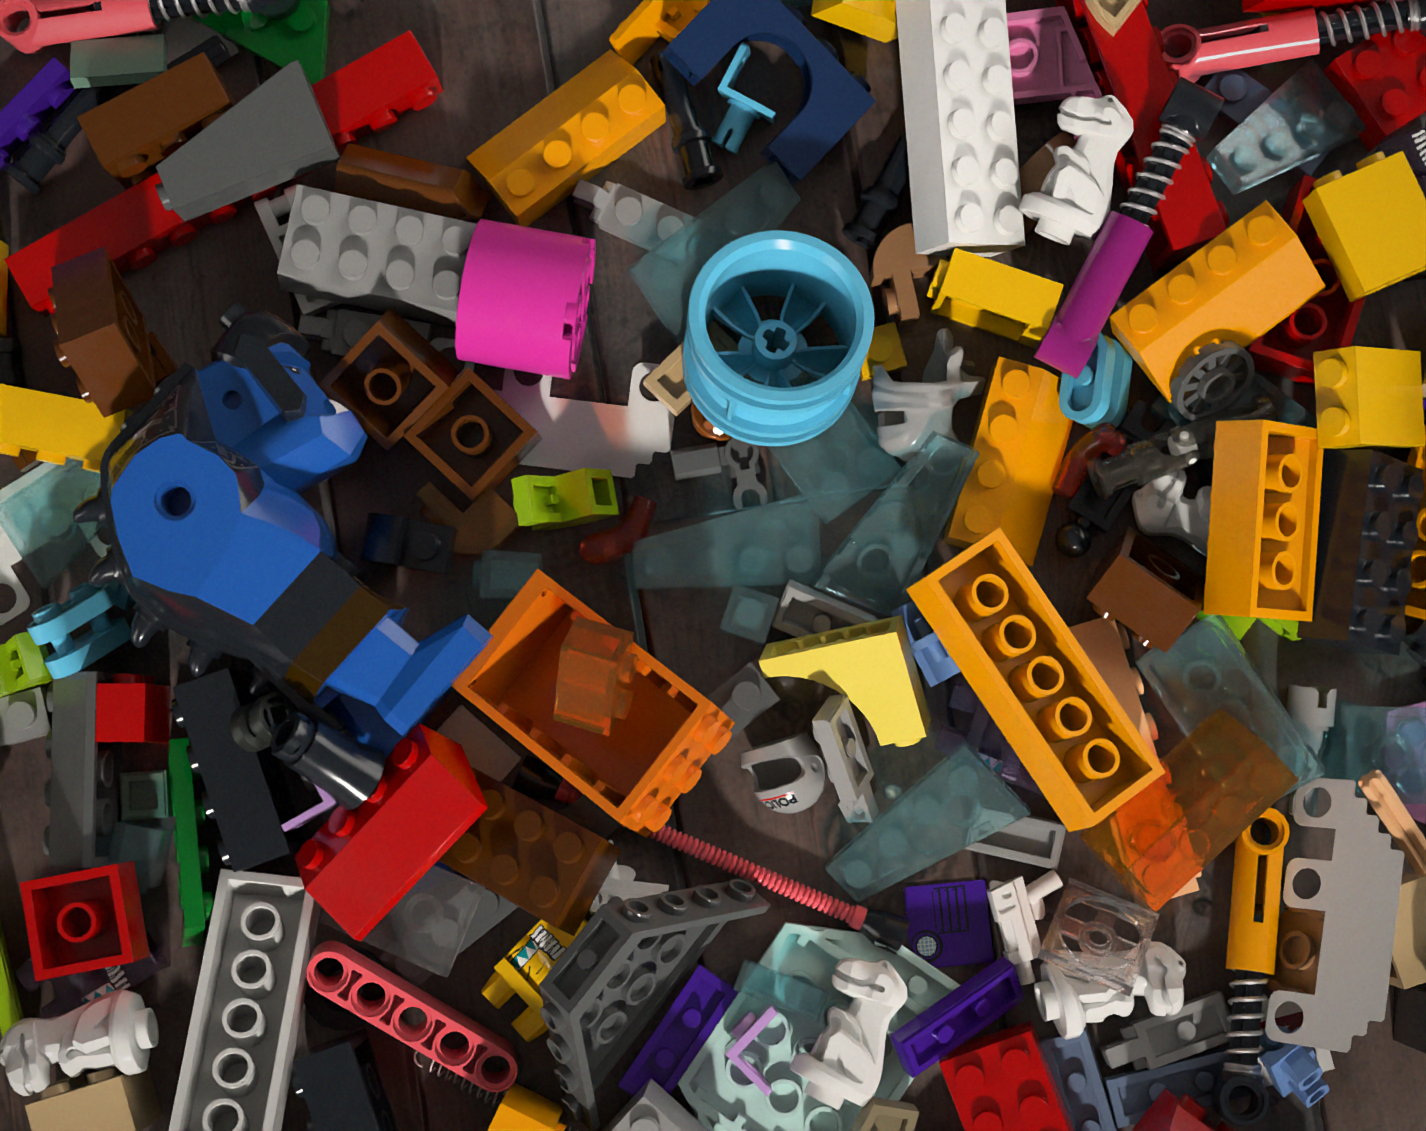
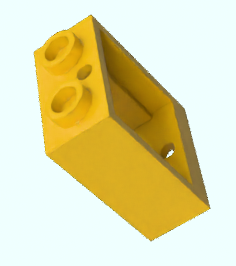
M955 248L949 261L940 259L926 296L934 299L930 313L1035 348L1050 328L1064 284Z

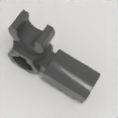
M732 437L726 446L717 447L716 442L670 450L675 481L721 473V466L727 465L730 479L736 478L737 483L732 494V502L735 509H743L741 496L746 490H753L757 493L760 506L767 505V491L761 483L757 482L756 474L761 473L758 445L746 443Z

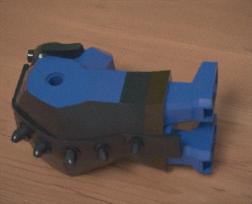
M235 303L223 314L219 321V324L225 331L210 350L212 362L199 370L184 363L175 374L167 376L157 386L153 393V398L142 410H137L128 417L121 426L119 435L105 450L100 467L101 487L98 489L97 495L81 502L75 508L72 516L77 523L100 522L103 528H108L111 546L106 548L107 555L98 560L93 566L88 580L90 585L94 587H101L115 580L120 585L125 586L129 595L136 602L133 606L136 614L131 623L130 636L133 645L136 647H144L158 630L165 632L169 628L188 638L186 645L192 648L188 658V666L192 675L196 678L204 674L213 658L219 660L222 653L250 660L255 665L252 669L255 675L249 685L250 694L259 696L270 688L275 691L278 688L308 718H316L336 731H339L344 726L356 741L381 749L386 758L401 739L405 738L418 723L423 725L454 690L451 685L482 652L494 636L466 613L418 642L402 628L410 609L374 592L364 583L370 575L349 557L345 558L340 552L336 551L335 538L327 521L301 494L357 463L368 436L356 416L340 403L330 400L310 375L311 363L305 358L312 347L306 339L290 324L276 315L263 310L247 311L240 303Z

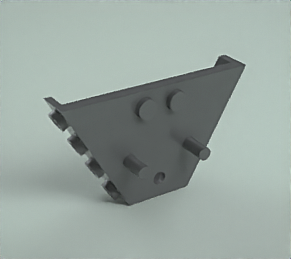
M731 879L730 881L698 885L693 888L672 892L666 891L661 894L640 898H628L624 901L619 896L612 897L607 904L600 906L541 981L539 987L543 1007L540 1008V1013L548 1026L550 1037L547 1039V1045L555 1058L556 1068L553 1069V1074L562 1091V1097L559 1099L560 1105L571 1121L576 1123L580 1120L590 1131H596L600 1126L594 1092L726 922L764 914L771 906L769 902L756 892L752 884L741 879Z

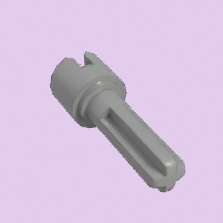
M1288 684L1285 722L1290 723V727L1294 728L1288 813L1294 816L1296 792L1299 782L1306 777L1319 778L1323 732L1329 731V727H1334L1336 688L1312 685L1304 687L1297 684ZM1319 787L1309 790L1303 800L1304 810L1311 817H1314L1317 812Z

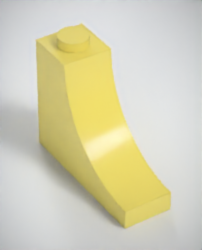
M902 615L766 644L759 659L764 678L776 676L800 677L824 684L840 694H845L865 715L876 733L880 746L893 743L898 747L910 746L927 736L931 717Z

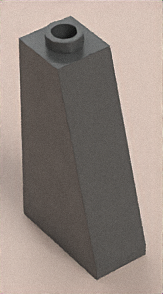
M296 60L286 65L156 166L162 182L156 184L155 187L166 211L173 209L186 222L340 159L339 152L313 88L300 62Z

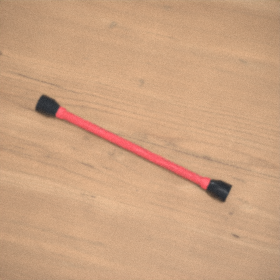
M529 755L524 759L512 788L533 799L556 800L563 804H566V802L569 804L573 803L583 795L581 791L545 762ZM664 825L657 832L653 833L651 831L648 835L650 839L656 838L657 842L661 840L662 844L667 843L668 847L672 845L673 849L683 850L685 854L689 852V856L694 854L696 859L700 857L701 861L705 859L706 863L711 862L713 866L717 864V868L722 867L724 871L728 869L729 873L733 871L734 875L739 874L741 878L745 876L744 879H750L752 883L756 881L757 885L761 883V886H767L768 890L773 888V892L778 891L780 895L784 893L785 897L789 895V898H795L796 902L800 900L801 904L806 903L808 907L812 905L813 909L817 907L818 911L823 910L824 914L828 912L829 916L834 915L836 919L839 917L840 921L845 920V923H848V927L858 930L873 945L875 941L887 947H877L895 955L897 953L890 948L899 951L906 936L910 919L890 910L867 909L858 904L856 906L851 905L850 907L849 903L844 904L842 900L838 902V898L833 900V897H827L826 893L822 895L821 891L816 892L814 888L810 890V886L805 888L803 883L799 885L798 881L794 883L793 879L788 880L786 876L783 878L782 874L777 875L775 871L771 873L770 869L766 871L765 867L760 868L758 864L755 866V863H749V860L743 861L742 857L738 859L737 855L732 856L731 852L727 854L726 850L716 849L714 845L710 847V843L704 844L703 840L699 842L698 838L694 840L693 836L688 837L686 833L682 835V831L677 832L675 828L671 830L670 826L666 828V825Z

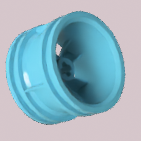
M770 230L749 234L730 242L718 250L702 267L692 287L682 355L684 382L693 403L700 413L720 431L737 440L769 447L787 446L804 442L832 426L844 413L853 397L874 331L873 302L868 286L860 272L845 255L830 244L807 234L793 231ZM762 295L786 297L780 320L768 319L761 321L750 297ZM821 315L834 331L840 345L807 347L806 340L800 332ZM714 318L742 336L738 343V351H715L707 333V328ZM772 347L777 348L775 353L770 352ZM802 371L819 379L798 387H792L790 381L796 379ZM748 374L752 379H754L757 382L763 383L764 385L752 382L744 378V376Z

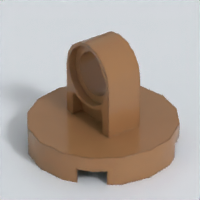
M1286 905L1285 907L1289 909L1285 910L1278 918L1274 975L1266 974L1269 981L1265 984L1273 992L1283 990L1315 995L1325 911L1293 908Z

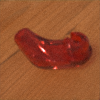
M1108 422L1101 423L1088 431L1068 451L1053 482L1051 491L1064 498L1072 499L1103 451L1113 456L1120 454L1126 442L1124 433L1115 431L1114 424Z
M635 496L628 512L617 526L590 534L581 541L579 546L581 557L591 564L598 565L636 550L646 539L657 503L646 497Z

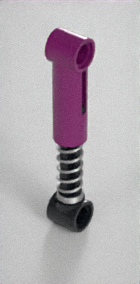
M1180 77L1158 118L1162 128H1159V140L1151 144L1153 152L1149 157L1143 159L1145 165L1143 171L1135 174L1137 180L1135 186L1127 189L1129 197L1126 202L1120 204L1121 213L1110 211L1058 314L1055 315L1049 330L1043 336L1034 358L1075 379L1079 377L1097 344L1099 334L1153 235V231L1147 225L1152 214H1158L1155 208L1160 199H1166L1163 193L1167 185L1174 184L1171 178L1175 170L1182 169L1179 162L1183 155L1190 154L1189 149L1193 147L1194 142H1202L1217 117L1225 98Z

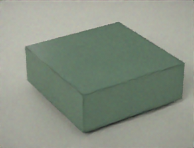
M169 770L119 773L121 821L173 817Z

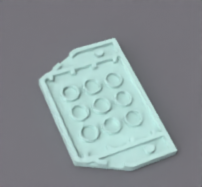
M784 922L739 989V993L679 1080L678 1085L687 1102L691 1105L698 1121L709 1131H850L862 1107L844 1099L840 1109L837 1110L807 1095L804 1091L809 1080L794 1073L789 1067L794 1055L812 1052L819 1035L828 1026L827 1012L829 1008L837 1006L846 1010L851 1005L853 998L836 990L832 984V974L835 975L836 969L834 967L838 961L843 958H859L866 961L886 959L894 967L907 987V1000L893 1015L887 1028L881 1079L873 1096L877 1098L899 1101L914 1079L903 1070L890 1034L961 985L903 945H901L899 951L890 948L897 953L895 955L877 947H887L876 941L873 945L860 932ZM771 1001L777 1007L778 1014L741 1052L771 1083L772 1092L766 1096L725 1055V1047L735 1038L730 1033L733 1026L748 1011H751L756 1016Z

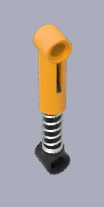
M1258 807L1243 814L1235 822L1232 831L1233 841L1236 845L1226 969L1235 972L1234 981L1229 983L1234 992L1233 998L1228 1000V1003L1232 1006V1015L1226 1018L1231 1023V1030L1225 1035L1230 1040L1229 1049L1224 1051L1228 1060L1223 1064L1225 1068L1222 1070L1224 1072H1220L1219 1080L1213 1086L1211 1100L1212 1106L1221 1118L1242 1126L1253 1125L1261 1121L1267 1114L1269 1107V1096L1263 1085L1264 1078L1259 1077L1261 1076L1262 1065L1258 1062V1053L1264 1050L1259 1045L1260 1035L1265 1033L1260 1028L1261 1018L1266 1016L1265 1012L1262 1011V1001L1267 999V996L1263 994V986L1269 981L1267 977H1264V974L1274 975L1283 853L1284 846L1287 844L1290 835L1289 824L1284 815L1270 807ZM1254 820L1262 821L1270 828L1271 839L1267 845L1258 844L1253 840L1250 828ZM1242 1085L1248 1090L1251 1102L1246 1111L1236 1113L1229 1104V1095L1235 1087Z

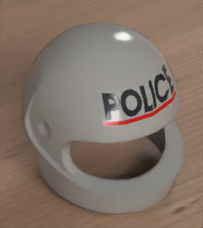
M807 732L764 743L739 753L741 768L748 769L754 778V793L756 797L773 811L785 814L803 811L817 802L825 789L827 767L821 752Z

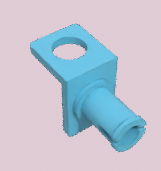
M744 42L741 43L717 89L720 96L728 100L727 103L730 107L711 140L712 143L722 149L725 145L727 151L735 155L738 154V149L754 119L759 120L761 117L772 124H775L778 119L776 112L733 90L751 54L749 45Z

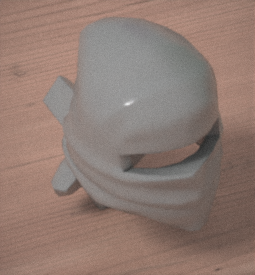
M942 328L936 334L934 352L923 372L922 382L893 381L882 365L873 366V389L871 394L874 411L878 417L879 427H876L878 443L886 453L897 456L908 463L932 460L958 447L959 440L952 430L953 406L961 398L982 394L986 382L984 377L972 376L975 364L973 361L963 360L964 352L961 346L953 348V335L948 328Z

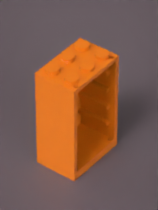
M538 568L488 630L494 636L492 640L451 685L616 821L647 838L651 831L653 833L657 832L665 825L672 813L671 805L681 792L685 794L696 785L702 774L700 768L711 754H718L727 745L732 735L730 729L735 724L732 719L705 696Z

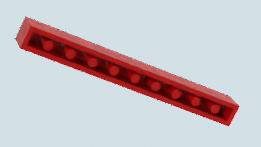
M411 30L311 85L339 155L343 154L349 143L357 145L358 139L372 131L374 133H381L388 130L397 122V117L409 110L418 111L430 106L437 99V94L443 92L436 72ZM310 171V172H308V173H305V174H303V175H300V176H298V177H295V179L302 178V177H304V176L310 174V173L313 172V171ZM157 172L4 260L30 307L46 317L55 312L48 294V288L53 287L51 267L104 246L120 274L131 268L133 270L144 268L156 260L157 253L171 245L179 247L189 243L197 236L196 231L210 223L220 224L231 219L237 213L238 207L251 200L258 201L265 197L268 198L276 192L278 187L275 185L185 222L173 209L166 211L155 187L156 184L162 182Z

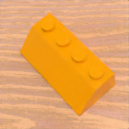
M610 49L468 155L466 160L489 190L492 191L514 222L519 226L527 227L573 193L580 179L584 181L590 180L666 122L665 104L639 71Z
M1265 200L1109 316L1112 333L1165 399L1171 403V383L1174 377L1179 376L1180 372L1178 369L1189 356L1194 358L1199 354L1198 350L1213 342L1220 344L1221 341L1232 340L1246 348L1322 292L1326 286L1298 236L1271 204Z
M1000 356L994 362L990 370L942 540L943 543L966 549L1000 527L1025 565L1030 568L1033 567L1073 420L1067 418L1062 413L1059 406L1061 378L1045 369Z
M1269 420L1216 421L1203 614L1312 622L1324 451L1323 448H1318L1317 428Z

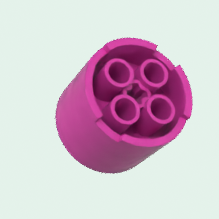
M480 219L475 227L468 248L459 293L455 331V349L458 360L570 380L572 372H575L588 319L587 309L590 297V285L588 284H592L594 280L596 260L595 239Z

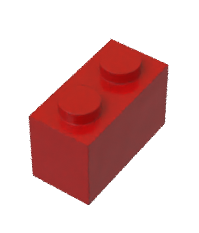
M113 674V683H97L95 742L169 743L171 686L156 685V676H143V674Z

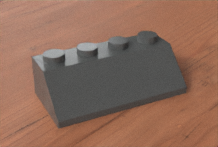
M97 671L76 672L60 679H53V684H50L47 689V708L49 712L53 713L52 731L48 732L45 741L46 756L51 760V779H47L44 787L45 805L50 807V826H47L44 830L43 850L46 855H49V866L95 868L120 863L121 804L119 773H122L123 743L95 742L97 683H113L112 673Z

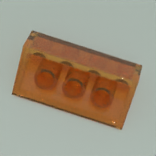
M1217 708L1159 761L1165 770L1163 775L1096 825L1086 828L1078 835L1140 906L1149 911H1158L1299 781L1264 741L1221 708Z

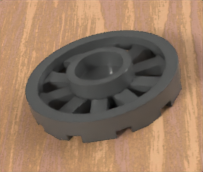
M1232 340L1221 341L1220 344L1213 342L1203 346L1198 350V355L1194 358L1189 356L1178 369L1180 374L1178 377H1174L1171 383L1170 393L1172 398L1170 399L1175 409L1184 418L1196 422L1216 418L1232 408L1249 388L1254 375V360L1241 345L1236 344Z

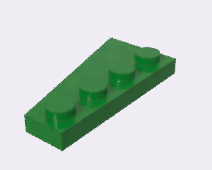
M189 738L169 739L168 746L172 814L176 820V825H174L175 857L180 867V871H178L179 907L183 910L184 914L183 930H181L182 947L202 945L205 921L211 920L213 910L212 892H202L201 874L209 873V855L207 844L198 845L197 827L205 826V810L202 798H194L193 781L201 780V772L195 773L189 763L186 752Z

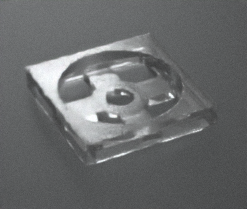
M1069 878L1037 958L1130 997L1160 914ZM1083 903L1098 909L1094 921L1085 923L1066 915L1067 909L1075 904ZM1116 918L1136 926L1140 936L1138 944L1117 936L1113 929ZM1093 931H1099L1106 936L1107 943L1103 945L1095 944L1091 941L1089 934ZM1061 934L1078 941L1080 948L1083 950L1080 958L1073 954L1066 946ZM1110 955L1129 962L1118 967L1098 966L1101 958H1106Z

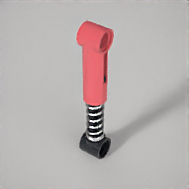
M0 0V36L25 54H37L43 52L50 45L160 30L162 20L164 19L170 23H174L179 17L190 21L193 15H198L205 19L209 13H215L221 17L225 11L230 10L233 14H237L239 11L246 13L250 11L252 14L262 13L270 19L282 20L290 17L297 10L300 0ZM30 17L27 28L17 32L19 23L23 19Z
M1387 0L1382 5H1377L1372 1L1366 8L1354 5L1350 11L1345 12L1341 8H1337L1334 14L1329 15L1320 11L1317 17L1314 8H1308L1197 30L1186 24H1173L1161 31L1164 42V53L1162 56L1167 69H1172L1178 80L1180 77H1183L1195 83L1202 75L1316 55L1320 52V44L1331 42L1332 46H1335L1337 41L1345 39L1352 43L1355 37L1365 36V39L1369 40L1370 35L1382 33V36L1386 37L1387 32L1399 30L1403 34L1404 28L1411 32L1419 30V33L1426 37V0H1402L1398 2ZM1177 55H1185L1180 58H1174Z

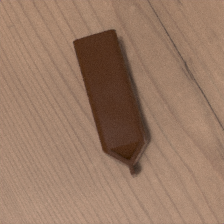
M351 143L347 145L336 167L335 193L462 221L469 219L480 220L492 195V191L483 189L466 170Z

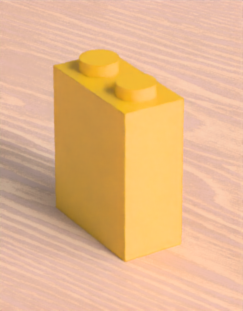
M1383 151L1375 153L1356 164L1358 170L1342 176L1340 170L1331 172L1313 182L1315 189L1302 201L1350 303L1426 270V198L1403 151L1389 157H1385Z
M1351 346L1313 352L1318 448L1389 450L1425 446L1420 351Z

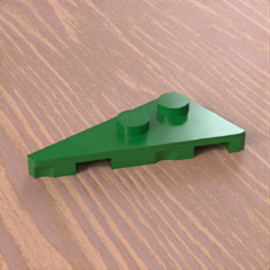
M300 0L297 10L290 17L282 20L270 19L262 13L252 14L250 11L247 13L239 11L237 14H233L230 10L225 11L221 17L215 13H209L205 19L198 15H193L191 19L218 32L224 39L252 55L266 59L270 65L279 70L289 63L298 60L307 74L311 85L325 78L330 5L327 0Z

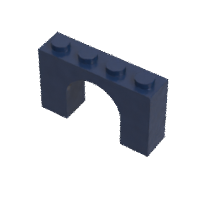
M711 0L661 54L695 86L728 51L742 42L764 41L774 44L788 53L796 63L802 78L803 92L800 106L793 118L759 153L790 185L801 181L876 102L869 94L871 87L861 75L854 71L849 73L837 61L839 54L828 41L823 38L817 40L805 27L807 24L805 18L792 5L786 4L784 6L780 0Z

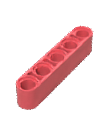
M335 940L325 941L312 951L306 970L307 980L310 986L319 994L486 1091L492 1093L502 1092L515 1082L517 1077L516 1052L513 1045L505 1038L341 942ZM324 958H334L342 964L343 971L335 977H328L319 972L317 963ZM374 982L383 987L385 995L376 1001H368L360 995L358 989L366 983ZM409 1007H417L425 1012L426 1019L420 1024L409 1025L401 1019L400 1014ZM457 1031L463 1033L468 1040L462 1047L450 1049L442 1043V1038L449 1032ZM491 1056H501L508 1061L507 1067L498 1073L489 1072L482 1065Z

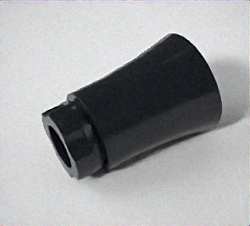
M298 711L289 713L283 722L276 727L269 744L272 747L271 754L283 760L285 766L301 774L321 788L346 810L358 807L370 796L377 786L385 766V754L381 749L356 741L330 728L316 718H308Z

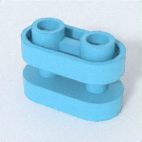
M1100 332L1097 344L1079 377L1075 379L1062 372L1059 406L1062 413L1067 418L1097 432L1104 433L1116 429L1123 422L1127 413L1132 356L1120 342Z
M87 581L71 589L68 592L71 599L61 605L58 601L37 609L31 614L34 621L28 624L26 628L35 645L51 642L56 651L44 660L53 679H60L86 668L130 639L131 629L126 619L121 617L109 620L105 610L116 603L108 584L94 587ZM89 622L92 630L73 641L69 633L84 623Z

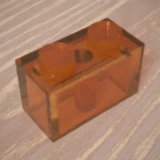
M577 616L561 645L553 720L609 736L617 719H626L633 698V691L626 690L627 683H631L638 663V655L631 653L634 632Z

